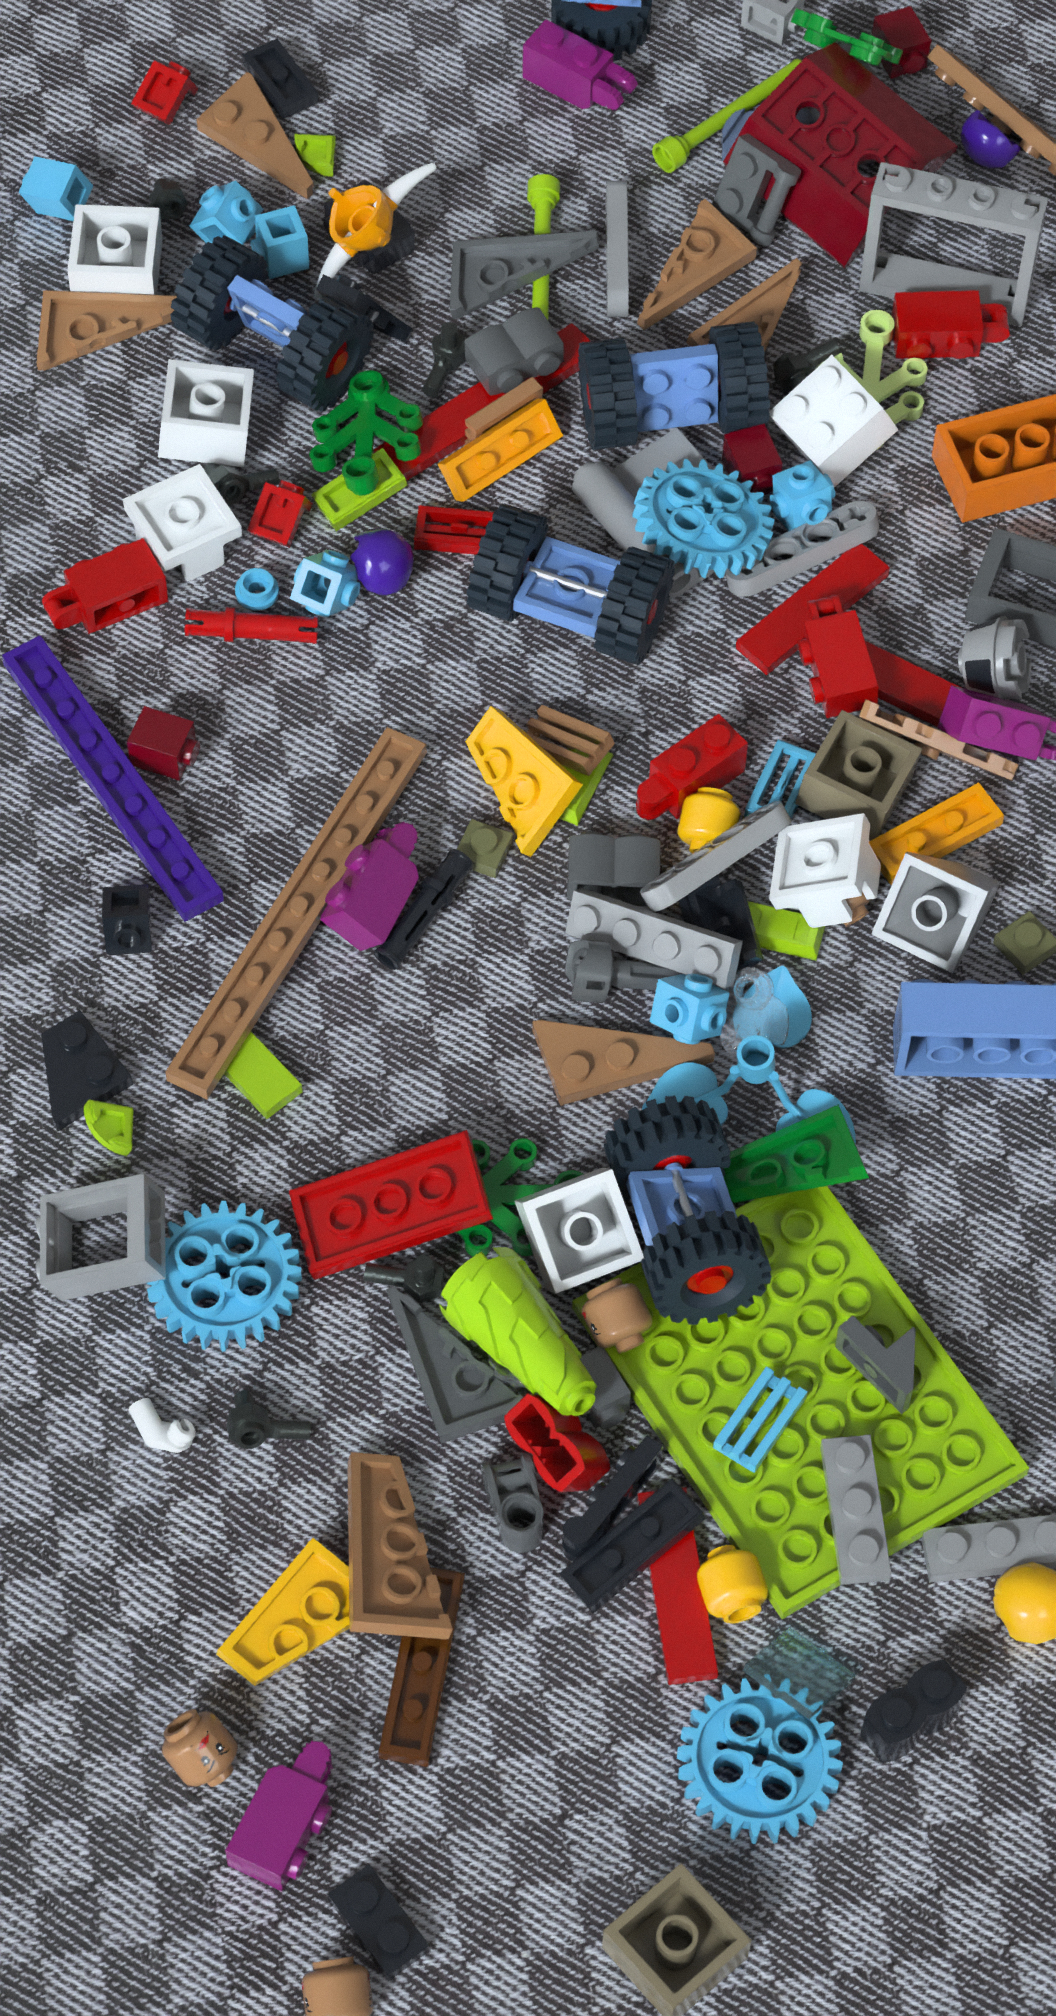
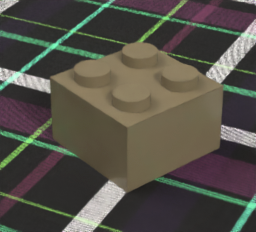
M841 710L804 774L795 804L825 819L864 813L870 823L869 840L871 841L880 836L910 783L922 748Z
M680 1863L603 1930L602 1949L662 2016H682L748 1958L752 1940L686 1867Z

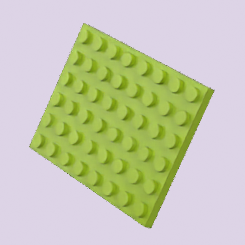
M828 1186L757 1198L735 1210L737 1217L742 1214L748 1217L750 1223L754 1222L772 1270L770 1271V1284H764L766 1291L761 1297L753 1295L754 1303L748 1308L742 1305L737 1307L738 1314L728 1318L727 1314L724 1313L718 1315V1321L708 1323L706 1318H701L698 1325H688L686 1318L680 1324L672 1322L670 1315L664 1318L655 1307L642 1268V1262L607 1281L621 1278L623 1284H635L640 1290L653 1322L651 1327L642 1333L645 1340L643 1344L621 1354H618L615 1346L607 1348L605 1351L630 1390L631 1397L730 1544L734 1545L736 1550H748L758 1558L768 1587L767 1599L781 1619L786 1618L840 1586L820 1449L822 1439L862 1435L871 1436L889 1556L923 1537V1533L944 1525L1027 1476L1029 1466ZM585 1293L572 1300V1310L593 1339L581 1311L582 1306L588 1301ZM852 1315L863 1326L866 1324L872 1326L882 1337L886 1349L911 1328H915L913 1392L909 1409L903 1414L835 1347L839 1326ZM767 1366L774 1371V1376L779 1379L785 1377L791 1381L792 1387L796 1389L801 1387L808 1392L806 1400L757 1471L753 1473L715 1450L713 1444ZM767 1387L728 1444L733 1447L735 1446L773 1389ZM784 1396L781 1398L744 1451V1454L749 1457L752 1456L790 1401Z

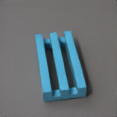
M778 739L746 805L744 817L763 807L760 803L785 753L790 755V759L769 803L782 800L800 759L806 761L785 805V809L792 820L798 807L795 802L804 774L816 753Z
M766 1366L714 1440L713 1448L755 1473L806 1400L808 1391L801 1387L798 1389L792 1387L790 1380L785 1377L779 1379L774 1376V1371ZM767 1387L773 1389L735 1446L733 1447L728 1444ZM783 1396L788 1398L790 1401L752 1456L749 1457L744 1454V1451Z

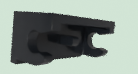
M716 875L678 902L684 922L743 941L735 975L737 976L764 959L742 882L733 879L718 887L721 882L719 875Z

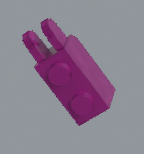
M547 19L543 21L523 44L522 78L581 109L590 108L596 102L603 107L616 111L624 102L621 94H631L638 85L633 74L613 63L612 53Z
M951 685L937 728L961 742L1032 760L1042 757L1056 761V746L1048 743L1042 744L1046 730L1056 733V718L1046 716L1036 709L1018 702Z
M401 822L394 825L395 827L392 829L390 827L379 831L380 833L377 834L373 842L356 846L345 861L347 869L342 879L326 895L325 902L327 906L320 920L359 951L385 943L419 879L416 865L409 860L415 848L414 844L417 843L416 840L418 839V832H416L413 824Z
M311 1740V1743H306V1747L302 1748L303 1753L298 1755L292 1769L279 1765L267 1770L225 1850L229 1867L282 1892L289 1878L297 1880L300 1877L309 1857V1851L304 1849L313 1832L318 1835L323 1832L333 1809L332 1806L328 1805V1788L326 1786L329 1780L328 1775H331V1769H333L331 1765L332 1755L331 1749H328L324 1741L313 1742Z

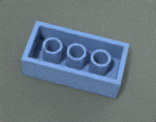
M929 979L901 982L893 1023L894 1076L1056 1079V983L1052 985H1029L1023 981H1010L1005 984H982L976 980H964L958 983H935Z

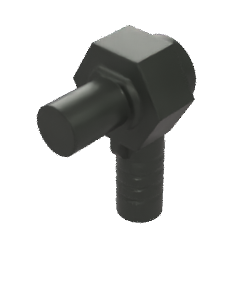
M159 178L155 181L154 190L149 196L151 203L143 207L159 208L160 219H178L189 204L178 182H169L166 178Z
M444 323L441 326V333L432 339L434 366L422 388L423 393L428 397L436 398L450 370H455L466 362L465 336L458 333V327L455 323Z
M832 338L804 355H795L793 352L781 355L773 365L774 378L783 392L792 391L817 369V365L823 363L831 355L836 356L840 354L841 351L837 342Z
M209 463L203 468L228 506L238 503L243 498L245 492L263 489L265 482L275 486L279 484V475L274 468L241 475L233 468L224 465L218 467L213 463Z
M428 1255L418 1256L415 1261L407 1264V1269L367 1262L364 1272L365 1282L404 1288V1291L420 1303L441 1296L445 1277L444 1268L433 1261Z
M243 1390L235 1394V1408L230 1409L227 1431L229 1439L236 1442L241 1448H256L266 1438L309 1440L311 1431L309 1420L274 1419L268 1416L267 1410L254 1404L253 1394L250 1391Z

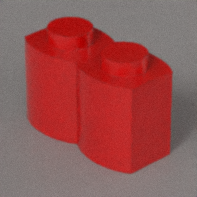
M526 1394L504 1416L507 1430L513 1440L522 1449L533 1454L534 1464L540 1476L549 1486L557 1491H588L611 1469L604 1448L594 1437L582 1431L578 1416L561 1415L539 1394Z

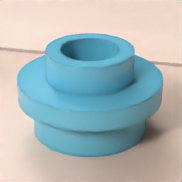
M249 569L241 575L235 585L236 599L240 605L249 610L259 611L267 609L278 599V583L264 569ZM255 590L263 591L262 593H251Z

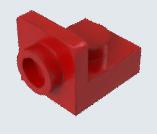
M154 60L131 104L136 109L170 125L187 92L195 96L199 88L189 78L191 72L171 61L168 66H165Z
M281 480L279 486H275L265 482L247 531L252 535L290 548L304 510L310 512L313 503L303 496L305 489L295 484Z

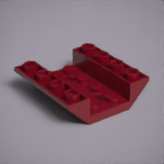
M834 42L806 56L749 116L723 160V164L727 167L738 137L748 133L796 165L801 170V174L797 184L790 187L780 213L845 269L865 247L871 194L877 175L871 178L862 176L858 172L859 165L865 160L872 159L879 163L884 162L936 173L958 149V146L854 57L849 55L840 45ZM805 107H813L820 113L819 119L810 125L800 123L796 116ZM773 173L762 197L766 201L776 180ZM885 206L884 215H885L892 207Z

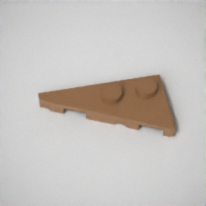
M246 72L197 118V130L308 200L313 195L312 188L314 183L252 74Z
M706 199L699 203L697 215L690 227L685 228L681 236L680 245L674 248L661 271L659 283L654 292L649 293L643 304V311L639 315L637 323L643 330L654 325L756 259L757 247Z
M797 258L689 334L686 343L690 347L708 345V341H710L709 331H711L710 328L712 326L754 321L758 326V332L761 334L762 346H764L765 351L801 273L802 263Z
M43 290L36 361L38 370L45 371L172 322L170 314L174 309L171 308V303L177 296Z
M865 700L859 715L862 720L914 743V745L922 748V756L937 760L939 754H943L1010 781H1013L1019 764L958 741L947 733L907 716L899 714L893 716L881 711L878 704Z
M544 1020L533 1021L532 1025L533 1034L560 1106L662 1077L669 1069L682 1063L694 1062L705 1065L714 1062L715 1052L711 1043L686 1044L674 1038Z

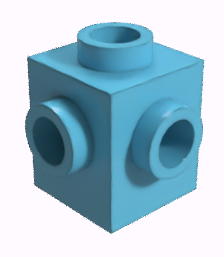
M236 180L220 187L214 185L200 198L199 203L201 207L189 227L205 243L210 242L212 244L213 238L217 236L222 238L225 235L243 245L255 233V216L261 214L263 208L252 198L250 192Z
M811 460L772 475L773 494L770 495V505L775 516L788 531L805 523L816 525L822 522L827 514L832 511V498L835 497V488L832 480L827 474H821Z
M324 550V553L305 557L296 570L294 576L295 585L290 599L305 605V608L311 613L324 617H329L332 614L346 610L355 603L360 591L356 568L348 563L349 558L346 555L333 550Z
M680 974L658 979L650 1022L673 1033L675 1040L686 1044H698L703 1039L720 1036L727 1017L726 1008L730 992L713 985L711 978L701 974Z

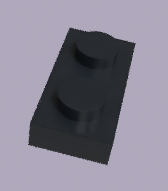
M278 39L242 54L243 66L248 73L252 74L257 85L283 119L318 103V91Z
M370 1864L327 1894L328 1901L388 1982L430 1952L428 1942Z

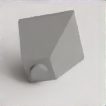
M906 852L871 935L954 973L983 924L1000 882L961 863Z

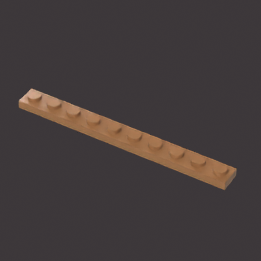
M386 727L165 1071L168 1082L208 1100L320 923V917L327 906L325 902L326 895L342 879L347 869L345 861L348 855L356 846L360 844L366 845L372 841L427 754L426 743Z

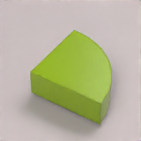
M295 134V150L303 165L312 172L333 177L336 149L335 136Z
M89 1099L84 1105V1116L89 1130L104 1147L114 1153L127 1156L132 1150L133 1107Z

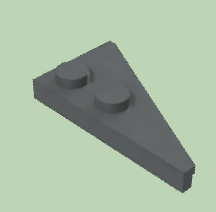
M597 230L453 241L450 313L452 318L460 319L599 249Z
M396 1286L386 1289L441 1444L505 1422L504 1416L523 1396L520 1394L516 1395L496 1377L495 1371L486 1363L474 1358L468 1347L444 1326L440 1327L409 1295L401 1293L397 1290Z

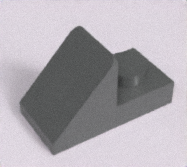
M852 1315L839 1326L835 1347L903 1414L909 1409L913 1392L915 1328H911L886 1349L880 1334L870 1325L866 1324L863 1326Z

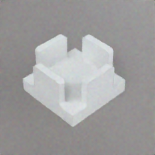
M200 464L123 499L124 510L135 527L136 541L144 538L162 571L166 572L181 565L182 575L186 581H191L223 566L225 563L223 546L242 536L241 524Z
M864 813L790 825L778 833L769 896L776 910L789 908L792 912L800 911L808 925L816 928L851 922L853 912L845 900L847 898L862 896V892L867 900L877 898L881 864L869 844L870 823Z

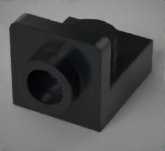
M148 884L103 887L102 922L105 948L108 955L151 952Z

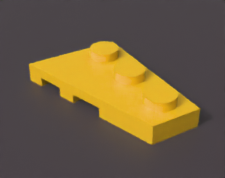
M490 706L465 742L486 784L492 786L501 804L499 810L504 820L511 824L517 836L515 842L520 852L531 857L583 784L500 709Z
M312 1538L220 1646L216 1655L256 1686L350 1628L349 1566Z

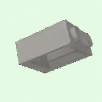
M145 1173L40 1196V1215L36 1218V1230L40 1238V1258L36 1261V1274L40 1284L61 1301L166 1279L165 1192ZM127 1211V1258L72 1269V1223Z

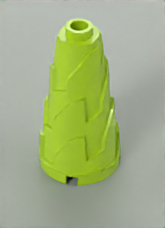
M494 1247V1251L499 1255L495 1258L488 1260L483 1252H480L466 1261L451 1276L441 1293L442 1297L448 1302L447 1306L439 1304L446 1320L468 1341L473 1340L497 1363L506 1367L532 1394H539L561 1415L579 1416L586 1413L595 1402L596 1397L594 1393L597 1385L581 1362V1353L560 1326L562 1322L541 1293L542 1286L526 1262L513 1249L508 1247Z

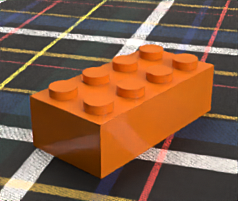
M1056 394L936 425L931 456L962 523L1056 498Z

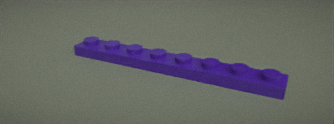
M41 635L2 654L3 665L184 922L223 902L224 897L221 888Z

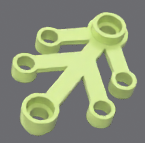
M871 310L862 316L859 331L860 338L866 345L863 379L843 361L842 353L834 357L880 403L906 385L918 387L924 384L928 367L922 359L909 358L903 363L902 368L880 381L883 347L893 337L894 320L885 311ZM916 370L920 372V374L914 375L909 373L908 371ZM905 392L900 396L897 404L885 411L894 424L903 419L914 421L922 416L924 399L917 392ZM906 404H913V405H915V406H917V407H916V408H907L905 405H906Z

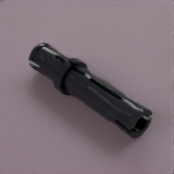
M457 849L450 850L432 877H426L419 885L420 893L400 917L389 933L385 943L381 944L374 951L376 959L384 966L392 970H398L402 961L424 934L442 907L447 908L453 902L454 891L468 872L474 868V863L465 853Z

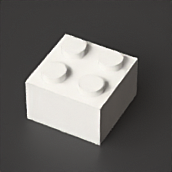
M76 204L68 263L70 292L157 295L163 241L159 208Z
M833 355L826 359L769 411L770 417L782 433L808 461L811 460L821 474H827L830 477L834 487L898 431V428L883 407Z
M169 359L158 457L244 467L254 369Z
M600 1168L514 1201L547 1291L555 1294L640 1262L644 1258L612 1169Z

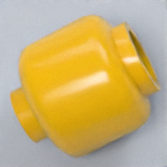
M701 787L698 788L697 793L685 798L677 834L683 842L690 845L689 851L691 853L739 822L741 810L732 801L733 796L730 793L716 788Z
M724 1545L710 1551L707 1555L708 1560L697 1571V1582L707 1611L711 1615L723 1618L724 1622L731 1624L747 1621L760 1613L761 1605L768 1597V1587L756 1555L748 1550H736L734 1545Z

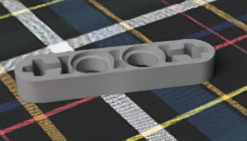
M606 180L607 317H628L627 181Z
M853 501L829 512L826 518L816 525L805 523L772 539L765 550L762 560L756 559L751 570L742 566L740 574L736 576L728 568L726 569L725 575L730 592L741 597L758 594L872 539L879 532L876 507L867 501ZM818 537H831V539L824 542H811L813 539ZM780 555H794L792 558L787 560H774L775 557Z
M779 800L757 809L646 884L640 890V893L650 911L658 912L673 905L789 826L792 820L782 802Z

